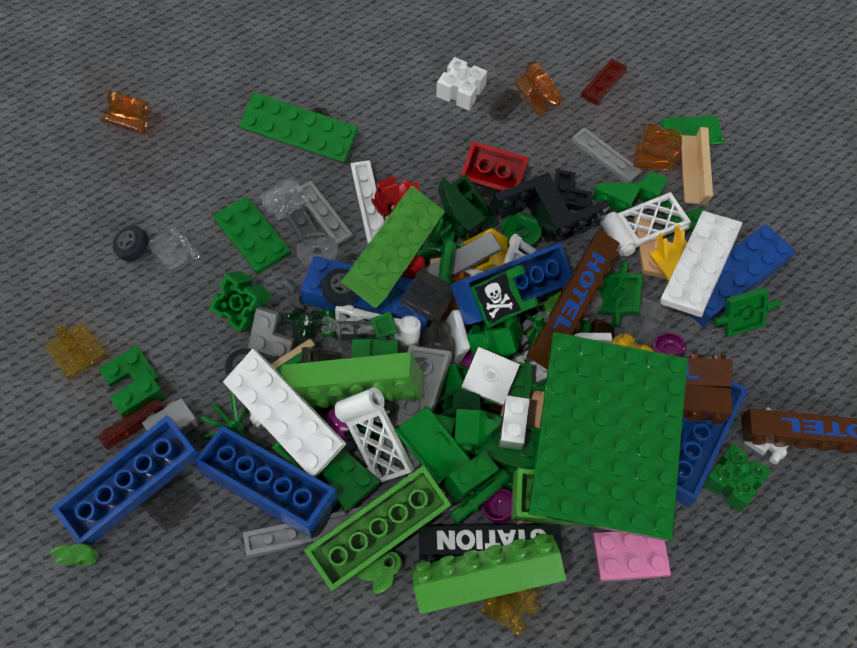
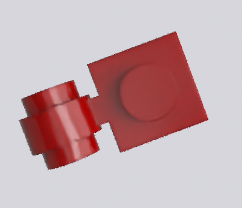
M415 255L401 277L413 280L415 276L422 272L425 260L421 256Z

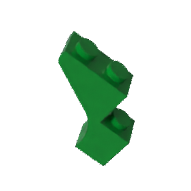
M649 171L648 175L637 183H599L594 190L592 199L597 203L607 200L609 206L620 213L632 208L637 198L645 203L660 197L668 178Z

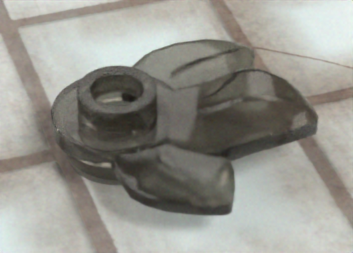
M442 319L434 320L430 327L424 328L421 331L419 343L425 345V348L451 351L452 357L454 356L455 341L450 335V326Z

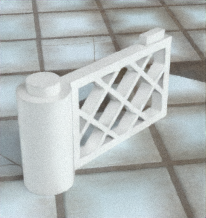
M671 192L618 214L611 212L600 221V225L605 233L620 242L617 251L621 256L633 254L636 247L657 239V235L663 233V236L674 232V227L677 225L681 226L680 231L688 230L691 223ZM669 200L672 208L661 207L660 204ZM647 208L656 210L654 216L643 214L642 212ZM657 212L669 214L668 220L657 218ZM631 215L638 217L635 224L628 222L625 217ZM671 216L680 217L682 222H671ZM640 218L652 221L650 228L639 225ZM654 222L666 225L663 230H656L652 227ZM636 229L648 232L647 236L639 239L635 234Z
M351 305L336 306V334H354V326L356 325L353 322L361 325L357 328V334H366L363 332L366 330L370 334H375L372 324L367 323L364 319L370 320V318L380 314L356 309ZM342 313L348 314V315L350 316V318H347V317H346L345 315H343ZM405 316L402 319L394 318L398 332L388 337L398 339V352L406 353L410 345L419 347L420 321L414 316ZM340 325H347L351 330L340 331Z
M373 387L338 401L335 405V415L341 422L347 424L368 465L366 469L381 483L411 473L415 469L383 408V394L379 389ZM379 416L383 423L382 428L373 424L374 417ZM359 423L367 427L365 435L359 432L356 424ZM371 430L380 434L379 442L370 438ZM385 437L392 441L393 449L383 445ZM368 444L377 448L375 455L369 452ZM381 451L391 455L389 462L380 458ZM395 458L401 460L405 468L401 469L393 465ZM378 464L387 468L385 475L381 476L377 468Z

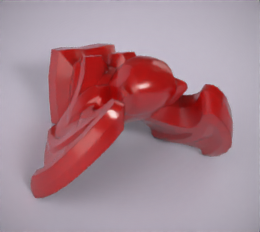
M394 176L377 182L374 199H371L372 204L377 212L385 218L390 215L388 208L391 207L392 212L411 186L420 191L417 181L413 184L410 181L402 180V184L399 185L396 183Z

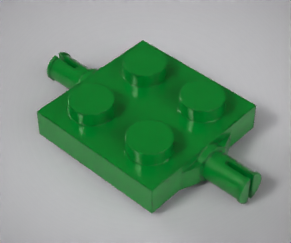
M623 261L620 262L619 272L603 276L604 282L599 288L596 312L598 315H612L611 326L615 328L616 326L617 328L620 327L621 316L640 315L644 277L643 274L627 273L629 263L626 261L624 263Z
M764 287L726 298L724 315L713 318L712 323L714 327L724 324V333L728 337L766 326V317L769 311L780 308L781 302L779 299L768 302L769 291Z
M516 362L520 365L507 396L529 399L532 390L545 392L546 383L533 382L531 376L532 363ZM483 398V404L498 405Z

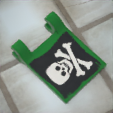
M522 264L470 287L486 328H491L523 311L539 305L536 297L527 298L523 301L513 278L525 273Z

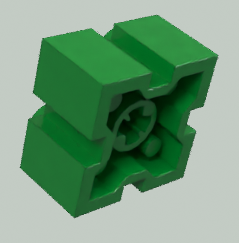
M242 271L225 274L219 286L223 291L221 294L215 295L209 307L220 318L228 317V324L239 333L252 330L256 308L259 306L266 308L272 296L261 285L253 286V279Z
M517 314L491 328H486L484 320L473 323V329H470L467 335L473 357L478 347L508 359L507 356L517 352L519 341H521L523 336V330Z
M353 339L352 358L398 353V339Z
M732 443L708 474L703 486L716 496L719 492L727 497L725 502L738 512H741L750 503L757 493V489L764 483L771 470L757 460L751 463L746 459L748 453Z

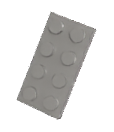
M409 346L407 352H411L424 374L422 398H416L412 401H392L395 406V413L389 419L394 428H397L417 414L425 406H428L434 413L452 359L451 351Z

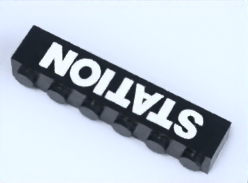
M560 524L422 526L419 528V560L431 563L445 556L457 557L471 550H487L492 545L504 546L518 539L525 541L534 539L539 534H552L562 555Z

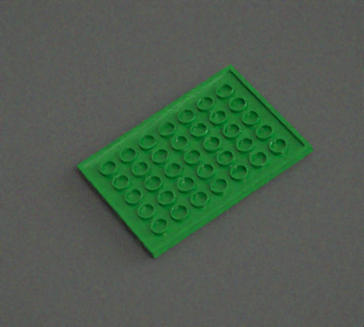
M554 332L550 348L528 515L663 541H672L688 358Z

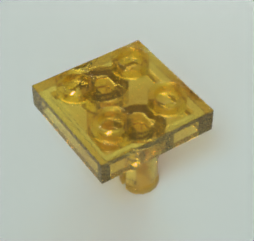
M82 322L70 330L66 326L58 327L55 330L58 338L44 346L69 381L107 356Z
M535 587L488 598L480 612L486 618L510 628L516 636L521 635L523 631L519 627L521 626L524 630L527 627L526 623L520 619L523 614L527 612L529 616H535L538 612L534 607L537 610L541 609V605L535 600L541 589Z

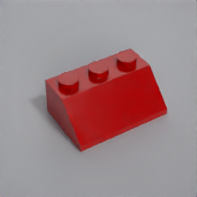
M472 141L461 176L466 174L473 183L503 191L523 183L529 165V158Z

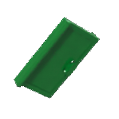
M717 116L662 118L660 122L663 126L667 147L681 146L680 137L682 135L696 136L700 127L708 128L709 145L724 144L725 137L722 136Z
M425 406L421 411L394 430L420 464L426 467L437 485L470 461V458L428 406Z

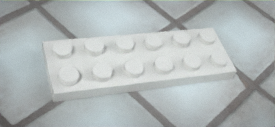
M703 211L661 297L660 304L702 318L743 222Z
M252 349L223 381L309 475L316 478L346 445L340 436L256 349Z

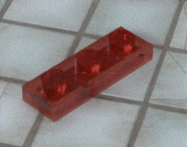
M611 59L582 91L581 97L597 105L623 76L627 67Z
M158 399L147 402L140 410L126 415L121 422L107 427L97 437L108 451L143 429L142 422L151 414L158 413L164 408Z

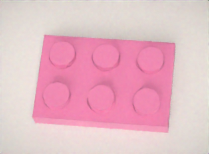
M617 531L593 533L599 582L659 578L671 575L665 541Z

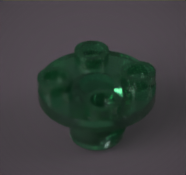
M292 310V313H281V323L292 325L291 338H294V342L304 343L308 339L313 340V325L324 322L322 311H312L311 314H305V310Z

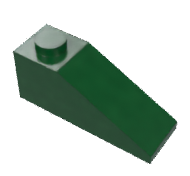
M466 174L451 183L486 217L482 229L479 230L481 233L499 224L494 215L490 216L487 204Z
M443 177L440 181L438 192L448 221L452 225L454 233L466 241L482 229L486 217Z
M454 389L438 399L434 414L455 418L457 409L481 410L480 394Z

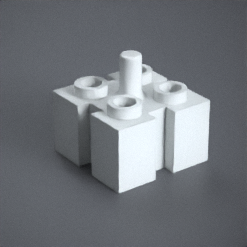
M454 57L447 67V73L444 72L437 81L436 97L448 102L453 99L456 101L457 106L470 110L476 101V95H480L486 86L487 71L475 65L472 68L467 67V62Z

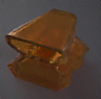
M537 61L527 62L525 73L514 82L518 91L539 118L546 114L547 103L559 106L563 98L553 80Z
M109 91L107 100L110 108L104 112L101 121L108 127L143 136L152 111L149 102L129 97L119 92Z
M652 123L644 125L642 139L639 140L635 148L633 167L672 171L676 160H679L681 154L683 134L671 128L661 129L660 126Z

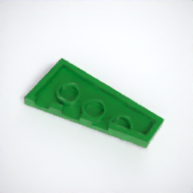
M344 448L320 472L324 481L336 489L339 503L346 515L380 485V481Z

